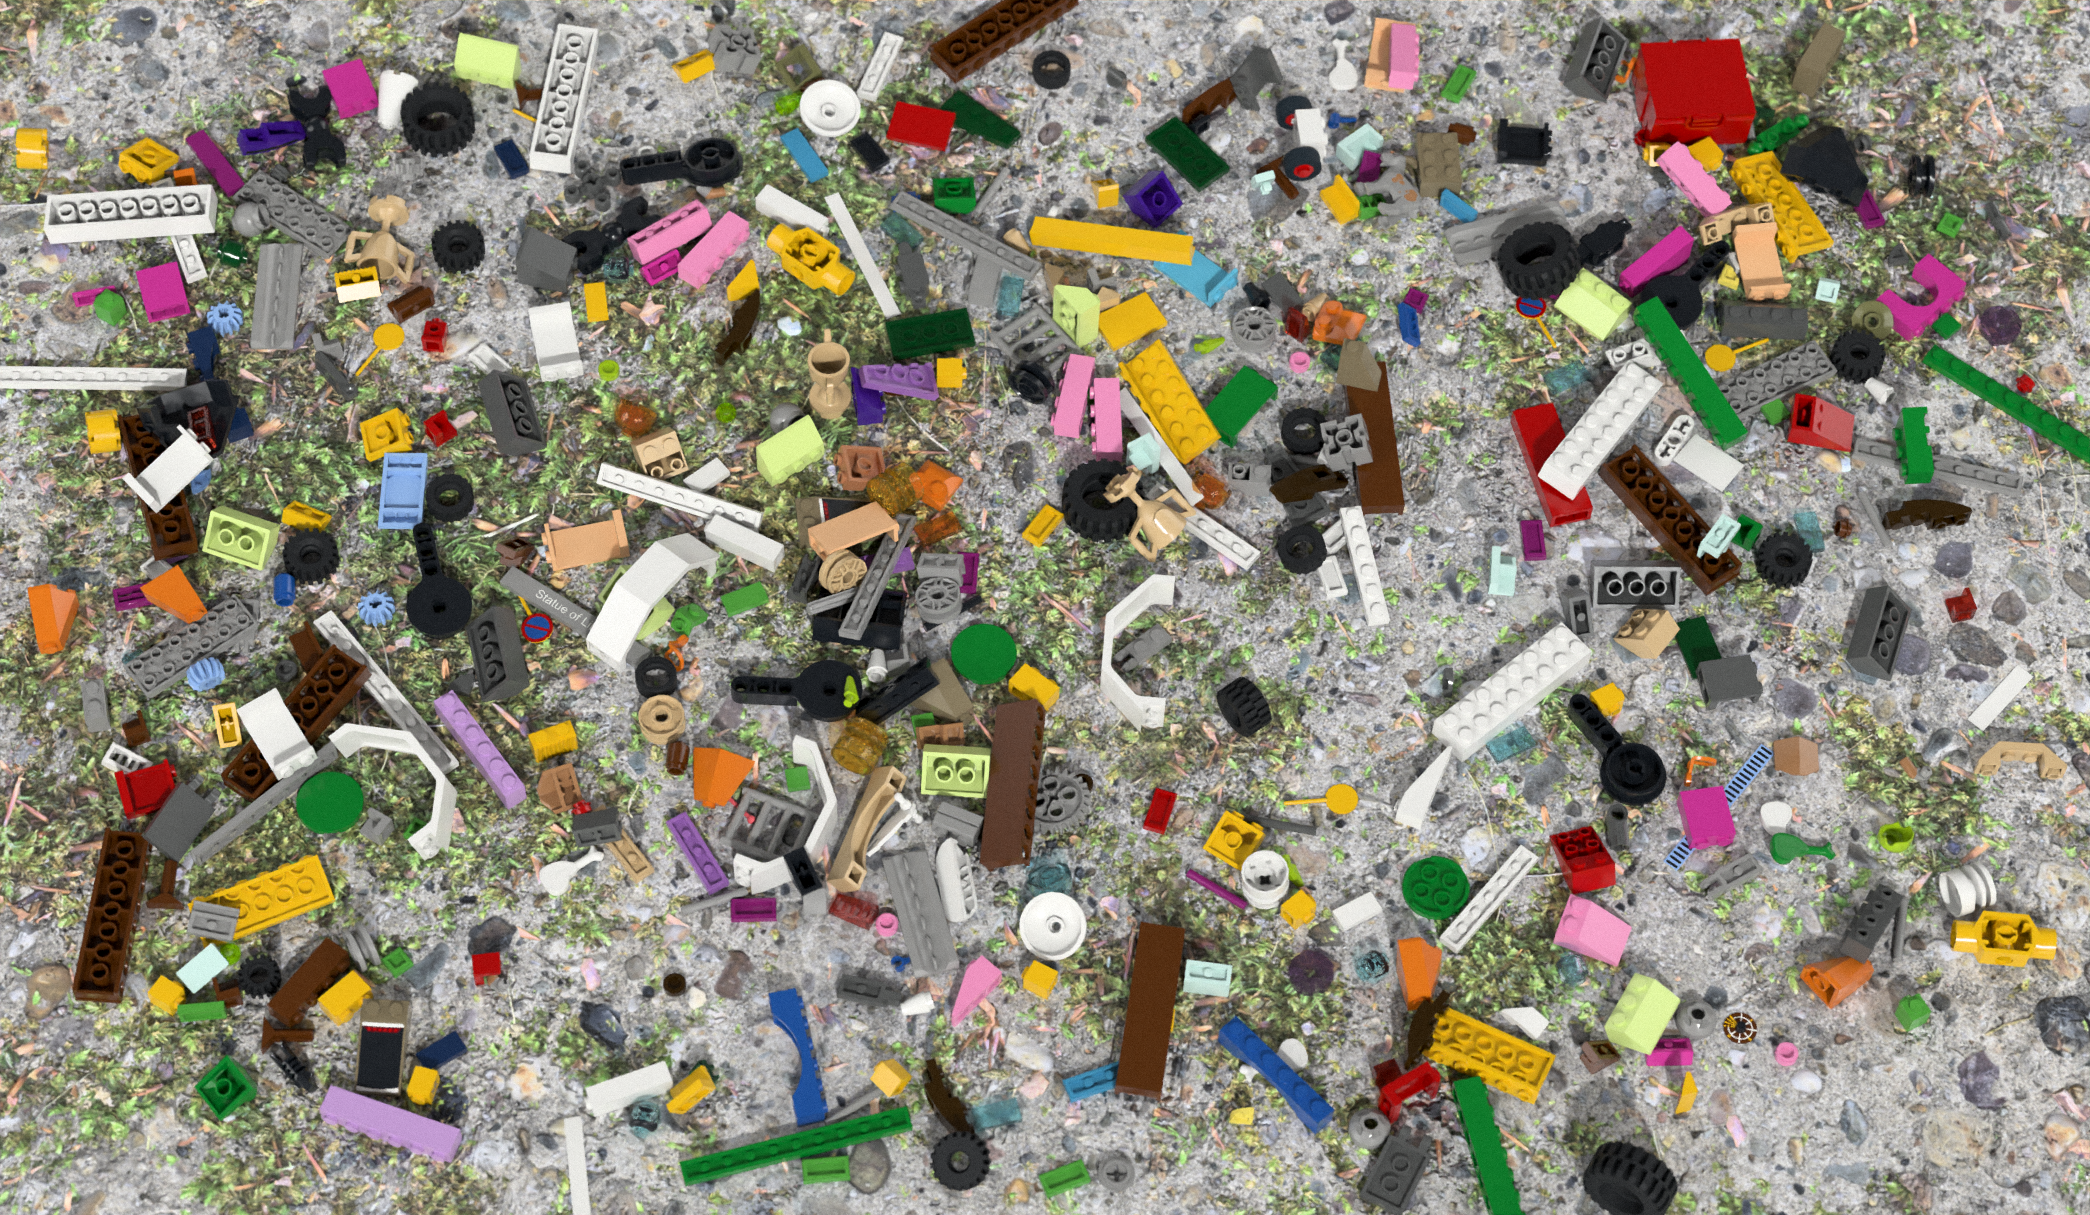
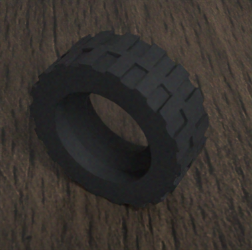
M1300 407V409H1294L1292 412H1289L1286 418L1284 417L1281 430V439H1283L1284 446H1287L1289 451L1304 456L1308 454L1313 455L1315 452L1318 453L1324 445L1320 424L1328 422L1325 420V416L1309 407ZM1301 423L1310 424L1315 429V435L1311 439L1298 438L1294 432L1295 427Z
M451 473L434 478L435 480L431 481L426 488L425 494L430 514L435 519L445 523H453L454 521L462 520L464 517L466 518L469 512L472 511V506H474L473 490L468 480L460 475ZM446 490H455L460 494L461 498L458 504L454 506H444L440 503L439 497Z
M1294 526L1292 529L1285 531V534L1280 537L1278 542L1280 560L1284 568L1288 569L1291 573L1299 575L1309 574V572H1314L1318 567H1321L1326 559L1327 549L1323 536L1316 528H1311V526ZM1301 541L1309 542L1313 550L1308 557L1299 559L1293 556L1292 548L1296 543Z

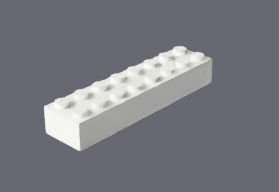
M558 24L529 153L531 169L571 174L599 45L598 29Z
M212 184L47 196L44 231L50 244L215 233L218 199Z
M1628 360L1546 460L1538 477L1571 500H1574L1655 399L1663 383Z
M1560 622L1435 719L1432 734L1446 747H1453L1452 753L1461 762L1465 761L1589 663L1592 650L1568 627Z

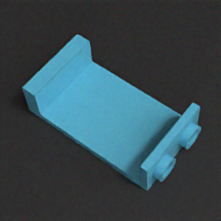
M1181 229L1176 233L1179 235H1187V233ZM1195 250L1192 266L1154 261L1153 267L1209 307L1216 302L1219 303L1229 289L1232 290L1238 283V270L1236 268L1227 273L1197 250Z

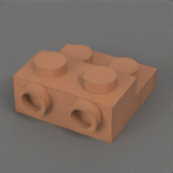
M841 445L837 453L834 454V465L839 468L837 482L842 484L843 490L863 491L865 487L886 488L888 478L881 447Z

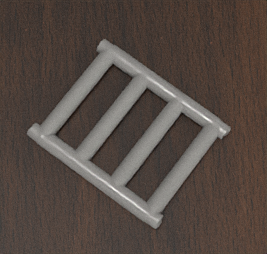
M1038 303L1033 304L1030 311L998 332L992 331L989 334L993 342L1017 365L1022 359L1015 352L1051 329L1058 337L1024 359L1036 362L1065 343L1071 351L1044 368L1049 374L1064 366L1065 361H1069L1070 354L1083 356L1085 354ZM1037 315L1045 322L1011 346L1003 340L1004 337Z
M744 786L742 789V794L744 795L725 836L722 835L719 842L761 859L772 861L782 857L775 853L793 814L806 819L791 852L803 847L814 821L817 822L820 814ZM753 798L764 802L746 843L734 839V836ZM772 806L785 811L766 851L755 847V843Z

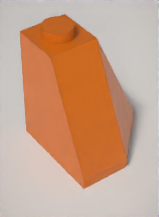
M178 565L140 587L149 602L188 624L200 620L203 615L208 613Z
M53 584L28 587L34 629L41 654H53L64 650L80 606L76 591L72 589H67L66 591L58 590L57 585Z
M694 747V799L702 802L701 806L715 809V806H725L750 772L755 761L721 748Z
M1421 937L1397 940L1396 973L1407 1011L1417 1010L1423 1000L1431 1004L1441 970L1442 950L1437 946L1432 947L1428 945L1426 940Z
M1844 956L1808 964L1803 967L1800 978L1832 1009L1870 980L1875 969L1868 959L1865 964H1862L1850 956Z

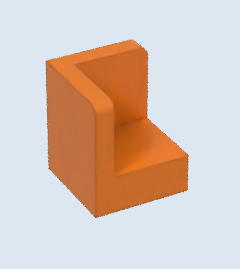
M194 167L173 171L177 187L198 185Z

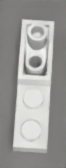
M1644 338L1605 351L1613 370L1620 371L1628 360L1642 369L1664 363V361L1658 359L1654 346L1646 342Z

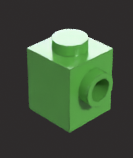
M107 288L93 302L97 317L112 326H115L127 313L123 298Z
M1919 993L1912 997L1911 995L1903 997L1895 1011V1016L1906 1032L1925 1024L1931 1014V1010Z

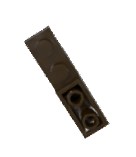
M758 289L752 295H748L744 305L733 313V327L728 331L726 338L719 342L714 349L715 361L721 366L726 363L734 352L742 356L756 333L761 314V297Z
M1321 464L1289 475L1271 486L1269 491L1275 496L1277 501L1283 504L1313 499L1316 492L1344 489L1349 481L1339 471L1332 472L1325 464Z
M1933 499L1903 501L1900 510L1886 512L1882 524L1885 530H1898L1905 526H1919L1925 523L1927 530H1940L1946 526L1964 525L1969 521L1972 509L1950 501Z
M1443 990L1432 1004L1423 1000L1412 1019L1404 1046L1403 1063L1406 1071H1409L1413 1065L1417 1066L1423 1058L1425 1049L1429 1051L1435 1042L1433 1035L1435 1027L1439 1022L1438 1018L1440 1016L1444 1017L1451 1006L1448 1004L1451 996L1448 992Z
M935 1058L926 1060V1072L930 1082L924 1083V1094L935 1116L949 1133L968 1131L971 1134H975L972 1123L968 1124L966 1119L968 1111L965 1103H960L958 1096L952 1097L949 1086H944L942 1079L945 1076L942 1066H937Z

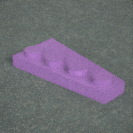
M932 362L925 363L924 365L910 363L909 366L893 364L890 367H886L884 364L862 365L858 370L863 388L932 401L939 397Z

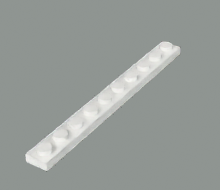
M0 366V388L173 391L187 386L188 377L187 369Z
M330 610L313 621L314 627L330 646L336 645L339 650L368 667L371 677L365 682L364 687L401 731H408L413 734L442 773L446 775L458 767V760L337 616Z

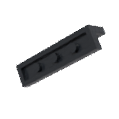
M926 656L860 701L855 709V715L868 731L940 684V679L931 670V662Z

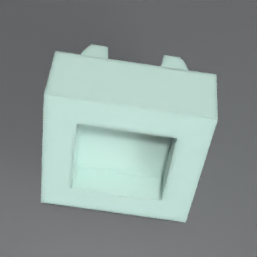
M1272 170L1254 175L1250 182L1252 188L1260 187L1261 194L1266 195L1272 191L1271 184L1276 177Z
M1820 277L1815 299L1836 303L1840 281Z

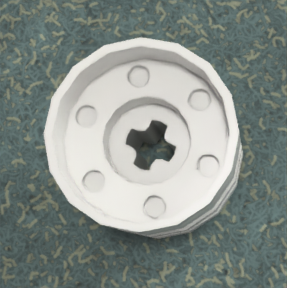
M1262 850L1254 852L1246 858L1241 871L1244 898L1249 904L1260 909L1275 908L1283 903L1289 891V869L1283 857L1273 851Z
M1979 861L1964 865L1960 870L1953 869L1941 873L1939 876V889L1943 902L1949 912L1956 918L1973 913L1975 909L1982 910L1985 907L1993 906L1996 902V890L1993 879L1988 869Z

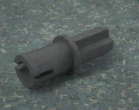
M1991 201L1985 204V210L1991 220L1990 225L1994 226L2000 241L2011 237L2012 233L2005 222L2006 217L2001 214L1996 202Z

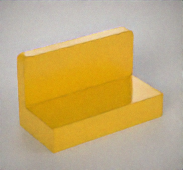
M1338 174L1335 176L1334 185L1321 190L1319 196L1339 224L1342 225L1358 217L1360 202Z
M698 1067L670 1090L673 1100L666 1104L670 1113H686L716 1089L706 1067Z

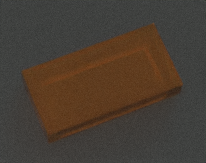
M952 511L914 527V532L924 548L962 532V527Z

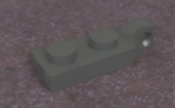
M322 351L316 353L315 368L337 394H341L347 402L358 397V390L355 385L348 383L345 374L341 370H337L333 360L329 356L326 357Z
M842 974L836 994L837 998L884 1008H887V1005L900 1007L902 993L892 991V987L887 986V983Z

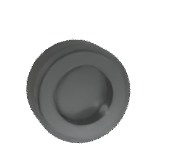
M288 659L280 661L275 667L277 678L282 682L293 681L298 675L296 663Z

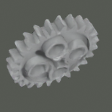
M1058 768L1055 769L1054 773H1051L1049 769H1047L1046 775H1043L1041 772L1039 773L1036 806L1039 804L1043 805L1036 807L1035 832L1041 828L1043 835L1048 830H1050L1052 836H1054L1056 830H1059V833L1063 835V829L1067 828L1071 832V825L1079 827L1078 819L1085 821L1084 813L1090 812L1088 806L1091 805V795L1087 783H1083L1081 776L1077 778L1075 772L1069 775L1067 769L1059 773ZM1028 790L1029 796L1031 798V790ZM1026 807V813H1027V816L1029 817V811H1028V808Z

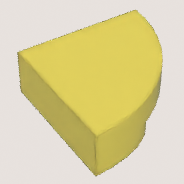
M1725 264L1717 283L1737 290L1739 278L1730 265Z
M1254 1107L1239 1108L1232 1111L1229 1115V1123L1251 1125L1253 1123Z

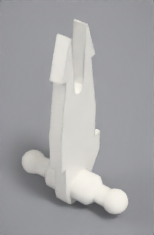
M899 792L894 795V799L900 803L901 809L886 822L874 839L869 842L866 853L869 857L878 851L902 824L911 817L914 818L916 823L923 821V817L917 813L916 804L913 801L904 799L903 795Z

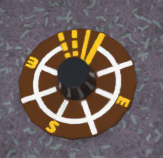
M1733 1013L1725 1019L1723 1025L1724 1033L1732 1042L1746 1044L1756 1037L1757 1024L1749 1015Z

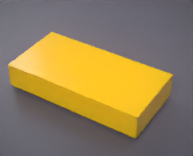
M605 283L584 284L588 323L609 320Z
M1046 504L1023 531L1022 538L1040 548L1063 520L1064 514Z

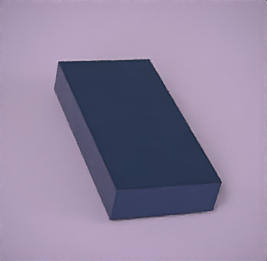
M512 139L493 147L495 154L511 180L530 173L528 165Z
M453 1031L415 1055L422 1067L437 1070L468 1052L457 1032Z

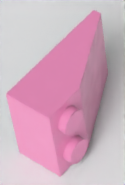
M1570 894L1553 944L1617 967L1632 927L1594 902Z

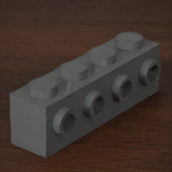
M1880 883L1875 891L1871 889L1865 899L1868 903H1862L1857 912L1859 917L1854 916L1849 925L1851 931L1846 929L1840 940L1844 943L1840 952L1865 964L1895 915L1904 896Z

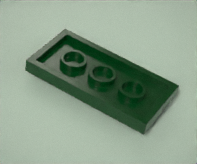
M1176 116L1145 137V142L1199 193L1230 171V166Z
M967 307L885 322V330L893 361L976 346Z

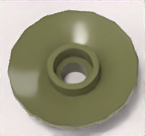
M1875 300L1860 304L1853 312L1851 319L1852 328L1857 329V333H1861V330H1866L1865 334L1869 335L1871 332L1874 334V339L1878 337L1880 340L1884 339L1891 332L1894 323L1893 314L1889 307ZM1870 317H1874L1876 319V323L1874 325H1870L1868 323V319Z

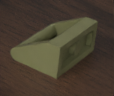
M804 44L796 46L775 64L794 95L801 94L800 87L804 86V83L822 77V71ZM797 62L801 64L808 75L798 85L786 68Z

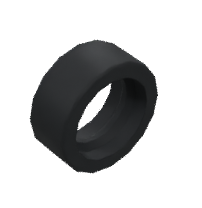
M1054 50L1038 54L1033 62L1032 75L1034 81L1042 88L1050 90L1065 86L1071 75L1069 58L1065 54ZM1046 64H1057L1064 71L1057 76H1047L1040 71V68Z
M660 656L644 659L635 671L636 687L639 693L648 699L657 695L670 696L677 686V672L674 664L667 658ZM653 669H661L669 674V681L660 687H650L644 683L643 676Z

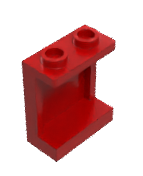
M167 758L163 759L164 763L126 774H124L123 770L114 772L127 820L158 812L176 787L173 777H177L174 764L169 765Z
M1427 1061L1381 1088L1377 1107L1386 1115L1390 1125L1398 1121L1402 1102L1420 1091L1425 1090L1431 1099L1436 1098L1441 1079L1440 1073L1435 1067H1431Z

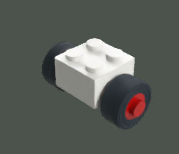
M1303 96L1286 97L1277 103L1275 109L1279 126L1283 129L1293 130L1292 136L1295 149L1290 150L1284 156L1285 173L1291 180L1307 181L1320 174L1323 157H1326L1325 145H1328L1327 133L1323 132L1325 118L1321 116L1320 108L1312 109V104L1308 98Z

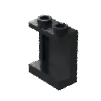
M1500 118L1497 139V163L1546 167L1547 159H1551L1552 147L1548 146V142L1552 140V130H1549V122H1544L1542 129L1508 126V119Z

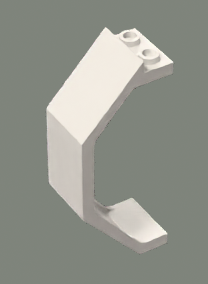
M689 533L655 541L615 583L586 638L587 650L619 673H622L627 668L626 656L653 607L689 570L702 567L707 570V576L712 578L716 573L715 561L721 555Z
M1153 574L1106 614L1100 689L1140 733L1141 725L1150 728L1163 727L1166 698L1138 696L1128 687L1111 667L1113 639L1150 605L1173 604L1175 576Z
M345 723L328 736L345 758H348L361 747H372L417 755L436 779V789L430 822L407 840L424 860L434 857L442 847L448 853L457 791L411 732Z
M796 735L793 741L794 763L800 766H807L814 773L824 804V808L804 846L815 869L838 822L837 799L818 744ZM737 853L733 860L735 881L741 886H750L752 896L792 881L783 856L762 863Z

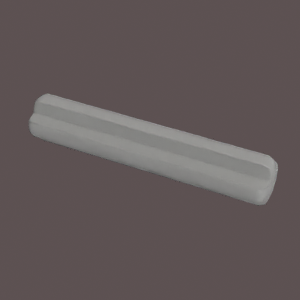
M854 587L806 604V611L810 615H814L853 602L860 587Z

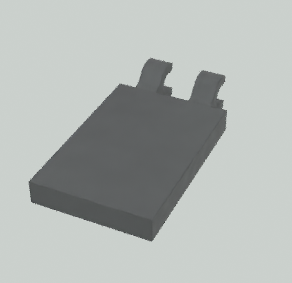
M199 773L196 775L192 774L186 784L178 782L141 835L166 857L177 863L180 862L216 810L211 804L221 794L215 787L213 789L208 788L202 798L194 791L205 779Z
M1403 1124L1397 1137L1390 1134L1359 1194V1197L1395 1215H1403L1432 1159V1155L1427 1152L1432 1145L1433 1138L1425 1134L1418 1148L1407 1143L1406 1141L1411 1134L1412 1127Z

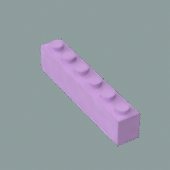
M451 690L434 700L437 716L506 808L510 809L525 800L527 796L524 784L454 691Z
M332 1085L319 1109L322 1119L330 1125L339 1124L345 1126L351 1132H363L371 1139L379 1140L380 1138L388 1141L394 1147L403 1146L409 1148L415 1154L422 1155L424 1153L430 1155L432 1159L438 1162L447 1161L451 1163L462 1140L461 1131L458 1128Z

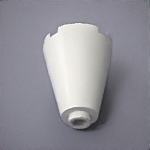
M384 70L379 77L378 123L381 124L382 128L388 130L396 128L400 123L401 105L403 101L406 102V96L408 94L413 96V89L420 87L418 85L419 81L403 72H400V75L393 74L394 70Z

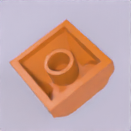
M1328 301L1324 303L1315 320L1312 333L1313 340L1343 345L1344 338L1356 340L1367 316L1343 308L1339 301Z
M927 460L918 471L909 476V482L904 487V492L941 512L964 479Z

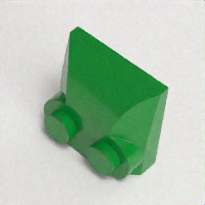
M973 177L932 178L935 208L946 214H969L975 209L976 195Z
M226 1055L194 1086L220 1121H223L244 1102L253 1100L257 1094V1085L244 1067L229 1055Z

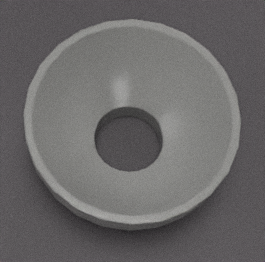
M1690 999L1682 1003L1677 1009L1675 1024L1680 1033L1685 1037L1700 1040L1707 1038L1714 1032L1717 1016L1713 1007L1707 1002L1699 999ZM1694 1009H1700L1705 1017L1699 1020L1695 1019L1691 1012Z
M1365 1108L1357 1111L1352 1116L1348 1126L1351 1140L1357 1146L1367 1150L1382 1147L1387 1142L1391 1132L1390 1122L1386 1115L1374 1108ZM1369 1118L1374 1119L1378 1126L1375 1129H1368L1365 1127L1364 1121Z

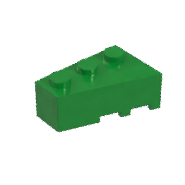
M1927 406L1902 408L1897 424L1892 429V438L1897 444L1896 457L1900 458L1901 463L1899 472L1900 476H1903L1905 484L1930 483L1934 474L1932 446H1928L1926 433H1930V428L1925 426L1924 421L1925 415L1928 413Z

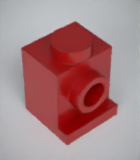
M433 318L431 321L426 320L423 336L421 337L423 351L444 353L448 327L447 323L442 319Z

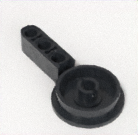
M707 138L692 144L686 150L684 158L681 156V150L630 157L620 162L622 180L626 185L683 178L697 186L715 187L734 180L739 176L744 166L742 155L737 151L736 146L729 140L722 138Z
M1724 240L1714 242L1684 275H1664L1651 280L1642 290L1640 305L1658 296L1678 328L1683 331L1688 329L1697 321L1702 312L1703 299L1700 292L1727 263L1730 245Z
M418 523L413 528V537L422 580L409 594L406 603L407 616L411 625L423 635L433 639L450 638L458 634L469 621L472 614V599L464 585L443 575L432 528L427 523ZM426 553H431L430 556H423ZM429 572H436L433 575H428ZM438 605H440L441 609L444 610L443 612H436L438 610Z
M836 660L815 662L804 669L796 678L737 676L731 683V698L736 703L797 706L798 701L807 714L822 722H837L848 717L858 707L863 692L862 682L857 672L849 665ZM850 675L855 681L859 701L852 704L851 707H846L844 705V690L846 678ZM742 688V689H745V690H744V691H738L737 689ZM764 689L767 692H760L759 690ZM786 690L789 691V693H782L781 691ZM829 692H830V693H833V695H830V696H829V695H826L825 693H829Z
M1573 695L1569 701L1567 716L1602 755L1603 762L1600 768V781L1606 793L1617 802L1629 806L1646 805L1657 799L1664 790L1667 777L1660 756L1652 748L1640 743L1622 744L1623 737L1585 695Z

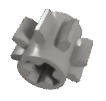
M400 158V163L395 164V174H400V179H416V174L421 173V165L416 163L415 158Z

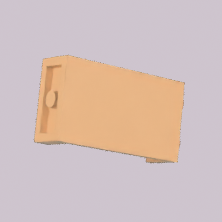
M1376 18L1364 87L1404 93V89L1388 87L1390 31L1392 23L1415 24L1386 18Z
M1776 222L1737 225L1732 233L1733 245L1747 301H1762L1770 298L1776 300L1787 297L1791 289V283L1785 284L1776 249L1774 240L1777 232Z
M875 501L808 528L809 545L825 561L835 551L845 549L885 532L894 542L899 541V525L895 519L888 515L887 510Z
M621 509L612 511L613 520L552 532L549 530L548 523L544 524L545 532L541 533L543 546L548 545L549 549L545 551L547 564L552 563L553 571L629 557V545Z

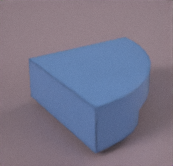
M211 469L202 470L191 481L193 494L203 491L209 485L212 478Z

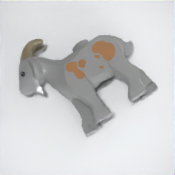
M1383 152L1380 156L1382 161L1380 166H1386L1387 170L1376 181L1358 182L1353 187L1360 197L1368 194V196L1374 193L1382 194L1388 204L1379 203L1377 208L1382 215L1387 214L1388 216H1379L1377 221L1384 230L1397 224L1401 218L1410 217L1416 219L1418 217L1417 214L1421 209V196L1418 193L1417 187L1412 185L1404 176L1405 169L1413 176V168H1418V163L1412 156Z

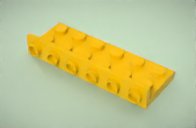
M1773 151L1736 159L1729 171L1731 178L1735 181L1750 205L1771 202L1774 220L1777 225L1774 240L1790 264L1794 263L1800 255L1832 247L1833 239L1794 182H1789L1780 174L1782 165Z
M1156 340L1127 364L1122 361L1118 363L1121 368V376L1131 385L1129 387L1130 391L1141 401L1139 403L1141 409L1148 413L1150 416L1149 421L1156 430L1158 429L1160 436L1179 462L1186 465L1221 438V435L1162 340Z
M306 855L300 858L297 863L282 864L276 871L270 873L269 871L261 872L256 875L255 879L249 881L247 879L240 880L234 884V887L228 889L225 887L219 888L213 892V895L196 897L187 905L190 913L193 909L194 900L240 909L233 941L334 903L335 898L318 855ZM200 937L204 949L211 943H215L217 947L229 943Z
M1451 1008L1444 1017L1440 1016L1438 1018L1439 1022L1435 1027L1433 1035L1435 1042L1429 1051L1425 1049L1423 1052L1424 1056L1470 1077L1480 1076L1482 1083L1511 1094L1524 1102L1535 1104L1556 1055Z

